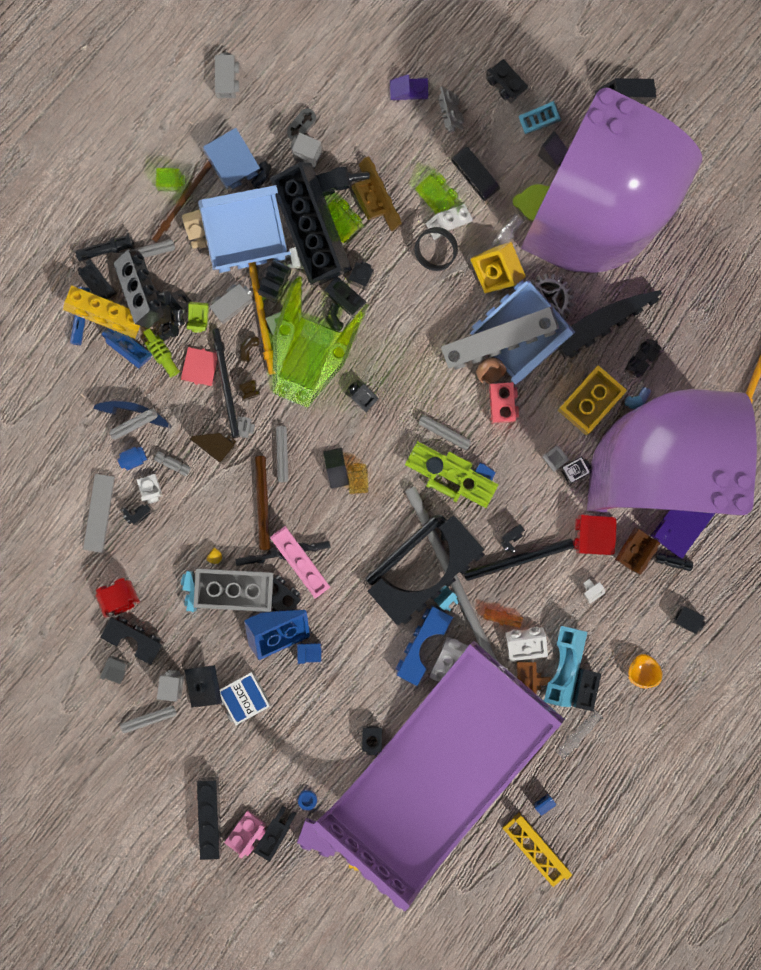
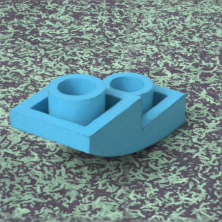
M186 571V574L182 575L181 585H183V590L190 591V594L186 595L184 606H187L186 611L195 612L197 609L194 608L195 576L193 571Z

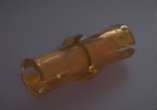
M485 607L484 612L486 614H483V620L497 622L502 626L506 624L521 628L522 624L520 622L523 621V616L512 615L504 610L500 612Z

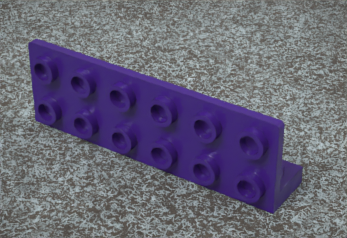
M669 510L651 534V537L658 540L660 544L679 558H683L715 513Z

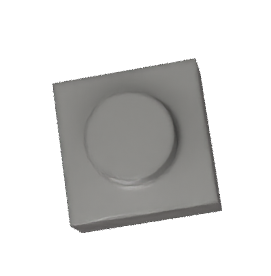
M558 445L542 456L553 472L569 461Z

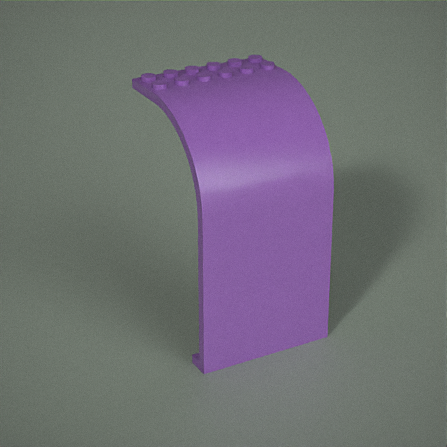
M473 641L382 752L342 797L316 821L312 828L320 838L330 843L334 851L340 852L351 866H355L361 871L365 879L372 881L377 886L379 892L386 894L397 908L406 911L452 850L556 729L561 726L565 719Z

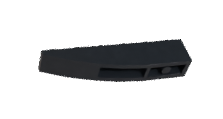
M661 290L619 300L585 316L571 326L575 333L557 349L564 359L568 356L570 358L575 357L580 353V348L583 346L586 348L590 347L596 342L595 338L600 335L602 338L612 332L610 328L615 325L620 327L628 321L626 319L628 316L633 314L635 317L644 311L643 306L646 304L651 306L659 301L658 296L662 294Z

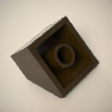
M220 433L196 435L190 438L191 441L223 465L227 463L238 449L235 445L237 441L227 433L224 436Z

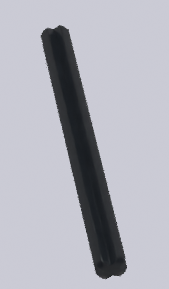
M571 538L476 567L467 570L464 573L466 581H470L573 549L574 542Z

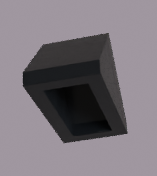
M342 448L323 451L331 489L350 485Z

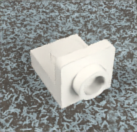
M156 474L137 480L143 502L147 501L148 504L159 501L158 497L163 496Z

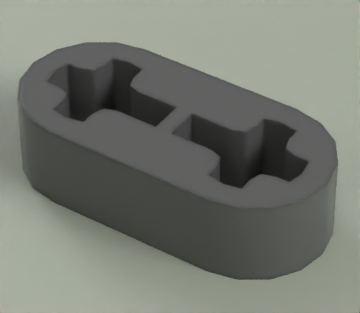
M303 109L289 125L287 135L291 141L294 138L292 130L296 131L301 127L299 133L306 135L315 125L316 115L313 110ZM304 115H311L312 121L307 120L304 124H302L305 120Z

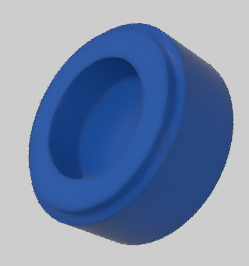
M311 790L302 791L298 797L299 806L303 810H312L317 804V795Z

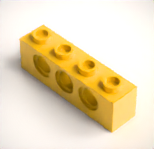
M71 285L64 302V311L134 339L136 338L140 325L134 323L129 308Z

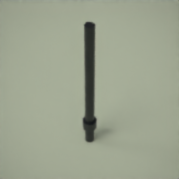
M216 328L212 330L214 339L213 349L217 355L232 438L240 437L224 356L225 345L221 340L220 329Z

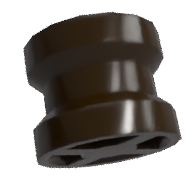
M256 380L248 381L238 386L239 391L243 394V401L261 395L260 391L256 389Z

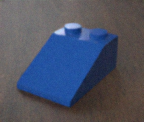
M306 610L263 612L244 620L248 645L258 660L310 637Z

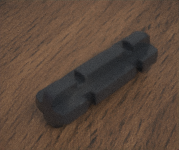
M657 553L655 562L659 564L665 563L667 566L683 568L686 571H692L694 562L690 560L684 561L682 558L666 556V554Z

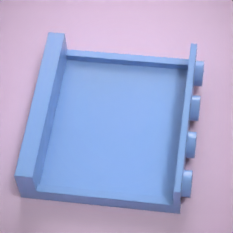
M276 185L198 201L213 270L219 269V273L231 271L230 267L237 266L238 269L249 267L248 263L251 262L261 265L267 263V259L285 260V255L291 254L287 252L275 196L278 193Z
M522 280L514 287L516 291L511 296L507 294L500 300L502 304L497 309L493 307L486 313L488 317L484 321L479 320L472 326L474 330L470 334L474 335L552 305L530 280L526 282ZM553 306L552 308L559 325V329L555 330L556 334L546 338L544 334L537 336L538 340L527 344L526 341L518 343L520 347L510 351L507 347L501 349V354L493 356L503 362L515 385L520 383L575 333ZM542 318L540 326L543 329L549 328L551 326L550 319Z

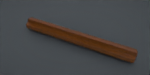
M260 455L255 456L260 550H269L270 534L266 457Z

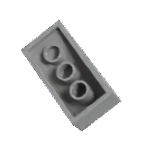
M196 569L194 608L271 612L274 573Z

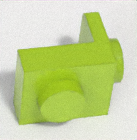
M189 302L186 329L195 333L206 330L208 326L209 303Z

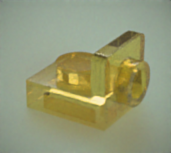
M354 463L348 465L349 494L369 493L366 464Z

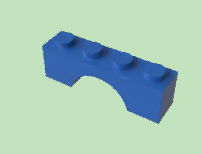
M433 606L431 609L427 608L422 616L424 619L422 626H417L413 633V636H415L413 643L409 642L404 651L407 654L404 660L400 659L395 668L398 671L397 676L418 686L426 671V667L421 662L419 656L422 643L432 635H444L453 619L452 616Z

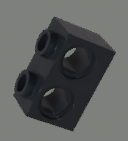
M273 575V583L278 585L279 590L276 594H272V606L278 611L294 610L302 600L299 597L301 593L294 587L288 588L285 585L286 581L281 576L277 575L275 577ZM286 595H290L294 600L291 606H286L283 603V598Z

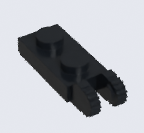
M283 805L276 817H273L265 834L254 850L255 854L269 862L275 855L297 814L293 811L290 813L286 824L282 823L279 819L286 809Z

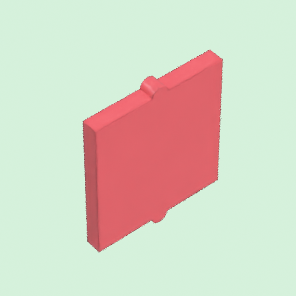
M188 347L181 380L194 382L195 385L212 386L218 361L216 353L206 351L204 348L200 350Z

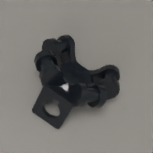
M156 290L164 314L158 320L161 325L159 337L163 341L168 340L170 337H177L179 334L178 326L185 324L182 314L184 309L189 307V302L192 301L183 290L173 293ZM178 296H181L186 301V303H183L182 301L180 302L178 300Z

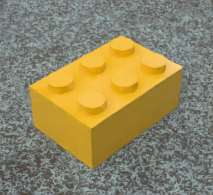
M597 365L557 411L582 433L588 435L627 390Z

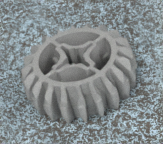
M544 274L543 280L540 276H537V282L532 279L531 283L544 297H551L555 294L550 301L551 305L565 320L566 316L564 313L570 314L571 312L567 307H573L574 305L572 302H569V300L574 299V296L568 295L572 288L565 289L568 282H564L562 285L560 283L562 277H559L556 281L554 280L555 274H552L550 279H548L547 274ZM549 285L556 289L549 292L544 288L542 289L541 286ZM559 293H561L563 298L561 309L556 302V297Z

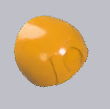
M638 655L629 666L628 678L631 683L639 688H652L659 685L662 681L661 667L649 655Z

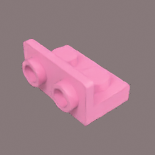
M247 810L224 843L236 851L241 859L244 855L249 856L254 849L252 845L256 839L260 840L265 834L266 830L264 828L266 823Z

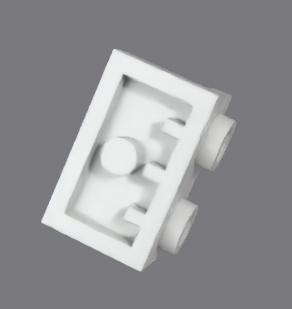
M532 627L525 630L515 629L505 633L510 662L548 657L547 641L543 627Z

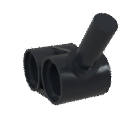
M338 167L329 172L316 175L324 196L334 194L335 190L349 189L352 181L370 178L368 171L350 173L348 172V167Z

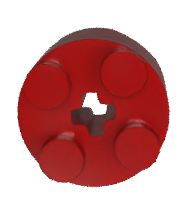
M125 578L114 581L112 586H102L96 589L97 594L95 597L104 618L110 617L109 613L114 612L115 616L134 608V603H140L132 581L125 580Z

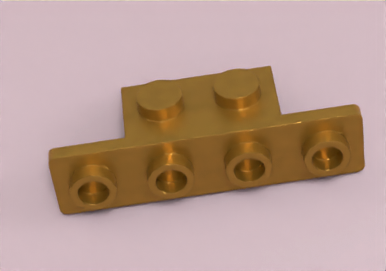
M367 156L359 163V167L362 172L368 171L370 178L354 183L351 187L367 220L383 215L390 230L394 231L402 224L400 215L393 206L392 199L376 171L375 164Z

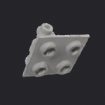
M440 86L442 94L439 95L440 98L438 100L442 109L441 112L446 113L443 115L445 128L448 129V132H454L456 130L455 127L464 130L462 124L464 123V117L459 112L458 105H460L457 94Z

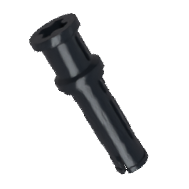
M129 232L125 236L111 237L109 241L75 250L78 261L81 262L111 252L117 254L121 250L128 248L135 249V245Z

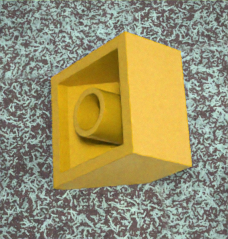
M512 242L495 246L470 259L484 293L515 286L526 277Z

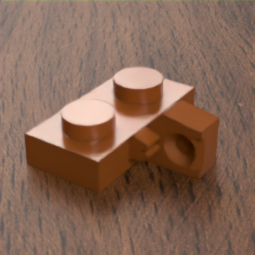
M517 662V678L536 695L537 690H541V686H547L548 682L551 681V677H541V672H536V662Z

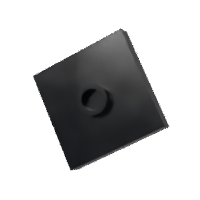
M215 665L184 670L191 708L222 704Z

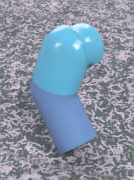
M642 387L638 396H628L625 399V405L630 409H636L644 405L651 390Z

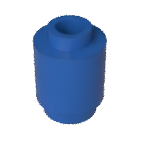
M135 446L119 453L120 458L117 459L121 469L125 468L127 471L144 464V461L148 460L142 446Z

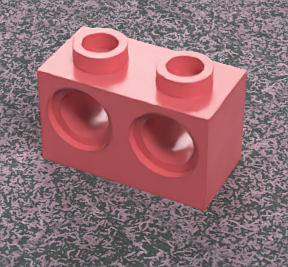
M513 382L490 384L492 424L515 422L516 418L519 417V408L515 406V398H518L517 387H514ZM506 389L509 393L508 398H501L499 390ZM508 408L510 416L507 418L502 417L500 409Z

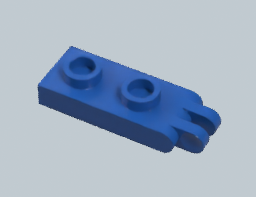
M109 328L102 332L106 343L138 369L151 359L152 354L131 337Z

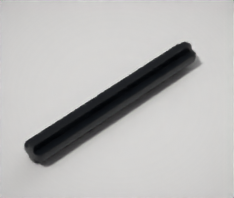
M436 516L431 517L365 578L370 585L376 583L441 523Z

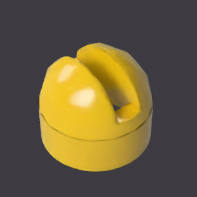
M214 547L206 560L211 564H218L222 560V554Z

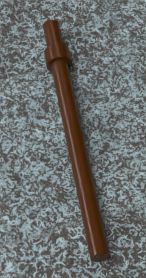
M208 159L166 217L158 223L159 227L150 238L155 243H157L165 231H168L172 220L212 167Z

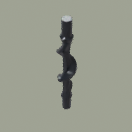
M330 541L313 542L309 545L303 542L298 543L304 552H316L331 548ZM272 547L266 554L237 558L235 562L236 566L264 563L266 559L275 557L287 560L280 551Z

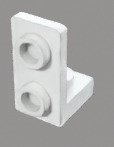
M463 204L436 214L425 224L428 229L440 227L449 231L468 224L473 219L466 205ZM431 233L434 240L443 236L438 233Z

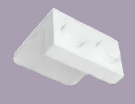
M447 637L431 671L430 678L440 682L468 646L456 639Z

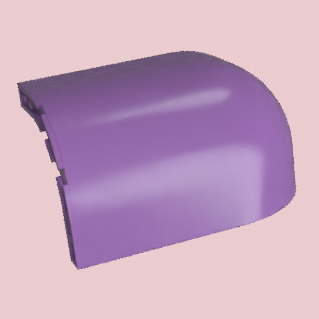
M610 88L600 89L596 93L561 163L521 249L555 266L573 272L597 273L624 265L636 257L652 241L678 210L702 163L700 149L682 129L661 114Z
M704 389L680 390L659 396L622 416L605 432L594 452L591 462V473L589 475L587 511L607 512V509L646 508L728 515H746L750 513L754 503L757 437L754 410L748 395L739 392Z

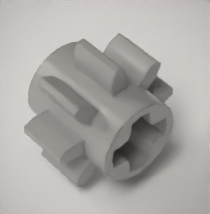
M238 416L239 435L241 438H248L249 434L254 433L255 424H251L252 419Z

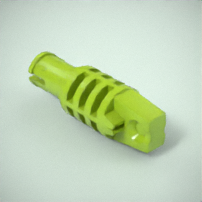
M150 328L143 332L147 339L145 345L156 362L162 364L170 378L180 373V370H178L171 359L172 354L164 341L160 339L159 335L155 336Z

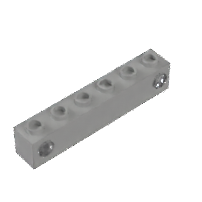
M551 306L444 345L441 349L448 368L454 367L457 370L465 367V362L472 360L474 364L482 361V356L487 354L493 357L501 354V349L508 347L510 351L520 347L518 343L523 341L529 344L537 341V336L544 334L546 338L556 334L555 330L559 329V325Z

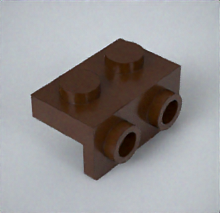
M635 527L615 560L629 570L641 575L647 568L652 556L657 552L660 542Z

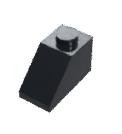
M553 131L541 145L537 156L555 170L558 166H561L568 149L558 134Z

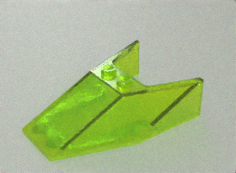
M297 276L291 283L273 334V394L308 408L345 365L369 305L365 304L343 331L333 330L303 317L302 277Z

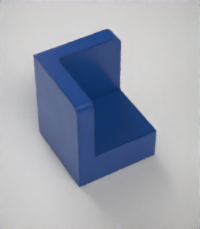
M298 643V664L321 662V643Z

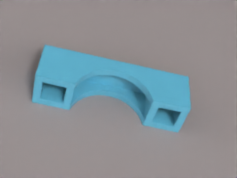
M561 626L557 641L560 651L559 666L554 678L548 682L544 702L561 707H571L587 631Z

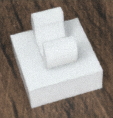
M296 247L289 249L291 254L285 256L286 258H291L292 263L287 266L304 269Z
M590 579L583 583L587 590L584 595L589 604L605 594V589L600 582L595 586Z

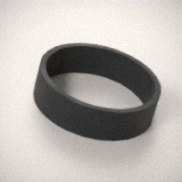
M432 227L425 230L415 243V256L423 267L432 271H442L448 268L458 254V244L455 237L444 228ZM429 233H438L445 236L453 247L452 260L444 265H435L428 262L420 252L421 238Z

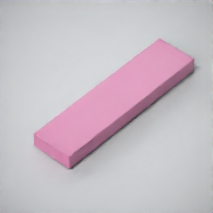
M286 526L270 536V539L315 599L330 588Z

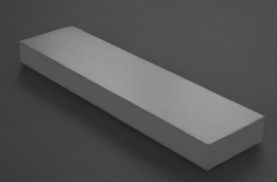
M95 474L83 550L104 551L115 477Z

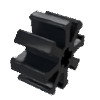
M273 260L271 266L269 265L266 270V276L262 278V285L258 293L260 296L276 303L283 293L284 286L288 283V277L292 270L290 267Z

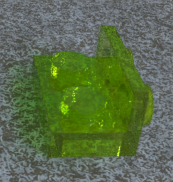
M431 173L415 188L435 214L449 210L460 202L457 198L459 197L457 192L453 188L448 187L446 179L440 173Z
M336 198L328 204V208L341 242L346 243L359 229L364 227L361 217L351 211L350 205L346 200Z

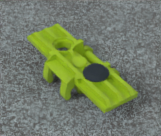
M418 441L405 463L407 467L430 478L426 487H432L449 496L454 502H457L460 495L487 508L499 485L471 470L472 462L458 457L451 451L448 452L447 456L442 455ZM436 475L444 477L460 487L458 492H455L454 490L435 481L434 478L436 477ZM470 478L474 481L472 489H466L463 486L465 479Z

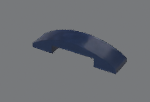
M125 401L103 402L94 405L93 408L97 411L116 415L117 408L141 414L149 410V408ZM159 414L156 419L149 422L153 425L171 429V424Z

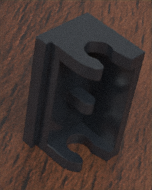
M91 259L86 261L85 267L78 268V274L94 295L108 300L116 294V291Z
M336 277L324 289L325 294L352 318L367 303L339 277Z
M579 668L571 706L594 711L602 673Z

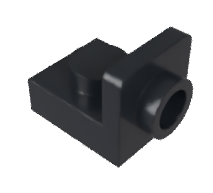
M358 380L353 382L345 393L365 412L379 399L364 383Z
M142 504L134 510V515L128 508L122 509L124 512L123 518L128 524L133 523V525H138L155 511L148 504L145 506Z
M518 524L500 537L502 539L500 544L506 552L514 553L516 551L510 541L516 542L523 537L522 532L525 529L521 524Z

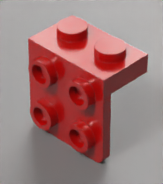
M578 515V519H575L577 538H574V549H576V553L614 555L616 518Z

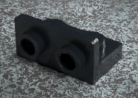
M504 59L486 72V80L491 86H495L499 90L500 96L505 101L508 100L512 103L528 89V85Z

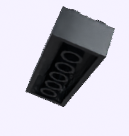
M299 162L271 177L272 185L277 187V199L310 285H322L351 271L352 268L312 163Z

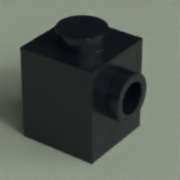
M362 261L361 264L356 262L349 277V283L367 291L374 275V269L366 262Z

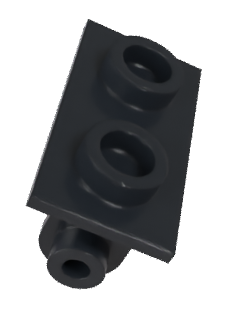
M651 339L644 341L640 345L639 351L628 361L625 370L632 371V374L637 378L643 376L650 366L646 360L648 359L653 363L661 352V346L657 344L658 342Z

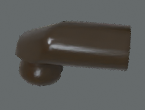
M250 335L241 343V362L250 361L249 350L259 345L258 337Z

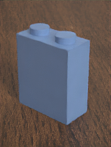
M237 128L203 146L205 155L226 190L229 188L234 190L242 185L241 181L247 178L249 181L258 175L257 172L260 167Z

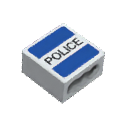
M254 671L220 689L221 705L225 704L228 710L226 714L235 725L272 705Z

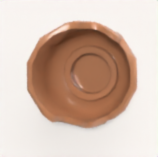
M495 357L484 359L476 369L477 378L480 382L484 383L483 381L488 384L498 381L507 372L503 362Z

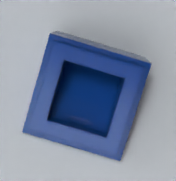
M481 462L474 471L489 480H492L496 472Z
M546 794L533 805L542 816L554 808L556 803L549 794Z

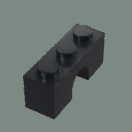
M120 615L111 617L100 638L118 647L124 638L132 637L138 644V649L134 656L150 665L154 664L165 644L161 642L162 638L153 633L151 636L144 632V628L136 624L134 626L128 624V620Z

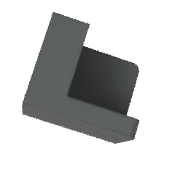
M114 656L108 657L100 679H108L121 684L130 663Z

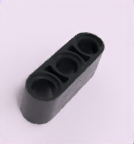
M467 146L451 158L455 167L484 201L500 190L496 180Z

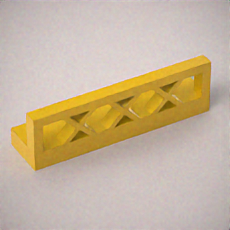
M520 812L502 827L552 887L557 885L563 878L567 880L572 876L570 870ZM517 822L521 827V835L512 834L508 828ZM523 838H531L534 842V849H525ZM536 853H543L547 857L546 864L536 862ZM549 867L556 868L561 873L554 880L548 875Z

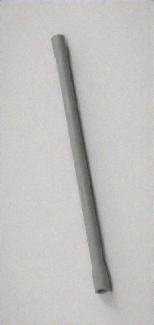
M414 486L406 490L405 493L423 526L430 518ZM434 529L427 536L444 572H446L449 558ZM456 575L454 576L456 581L451 586L480 647L497 660Z

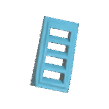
M554 101L518 116L525 134L562 121ZM550 109L553 113V118L549 116L548 110ZM542 112H544L545 117L547 119L544 122L540 114ZM533 115H537L539 124L536 125ZM528 117L530 118L532 127L530 128L526 121V118Z

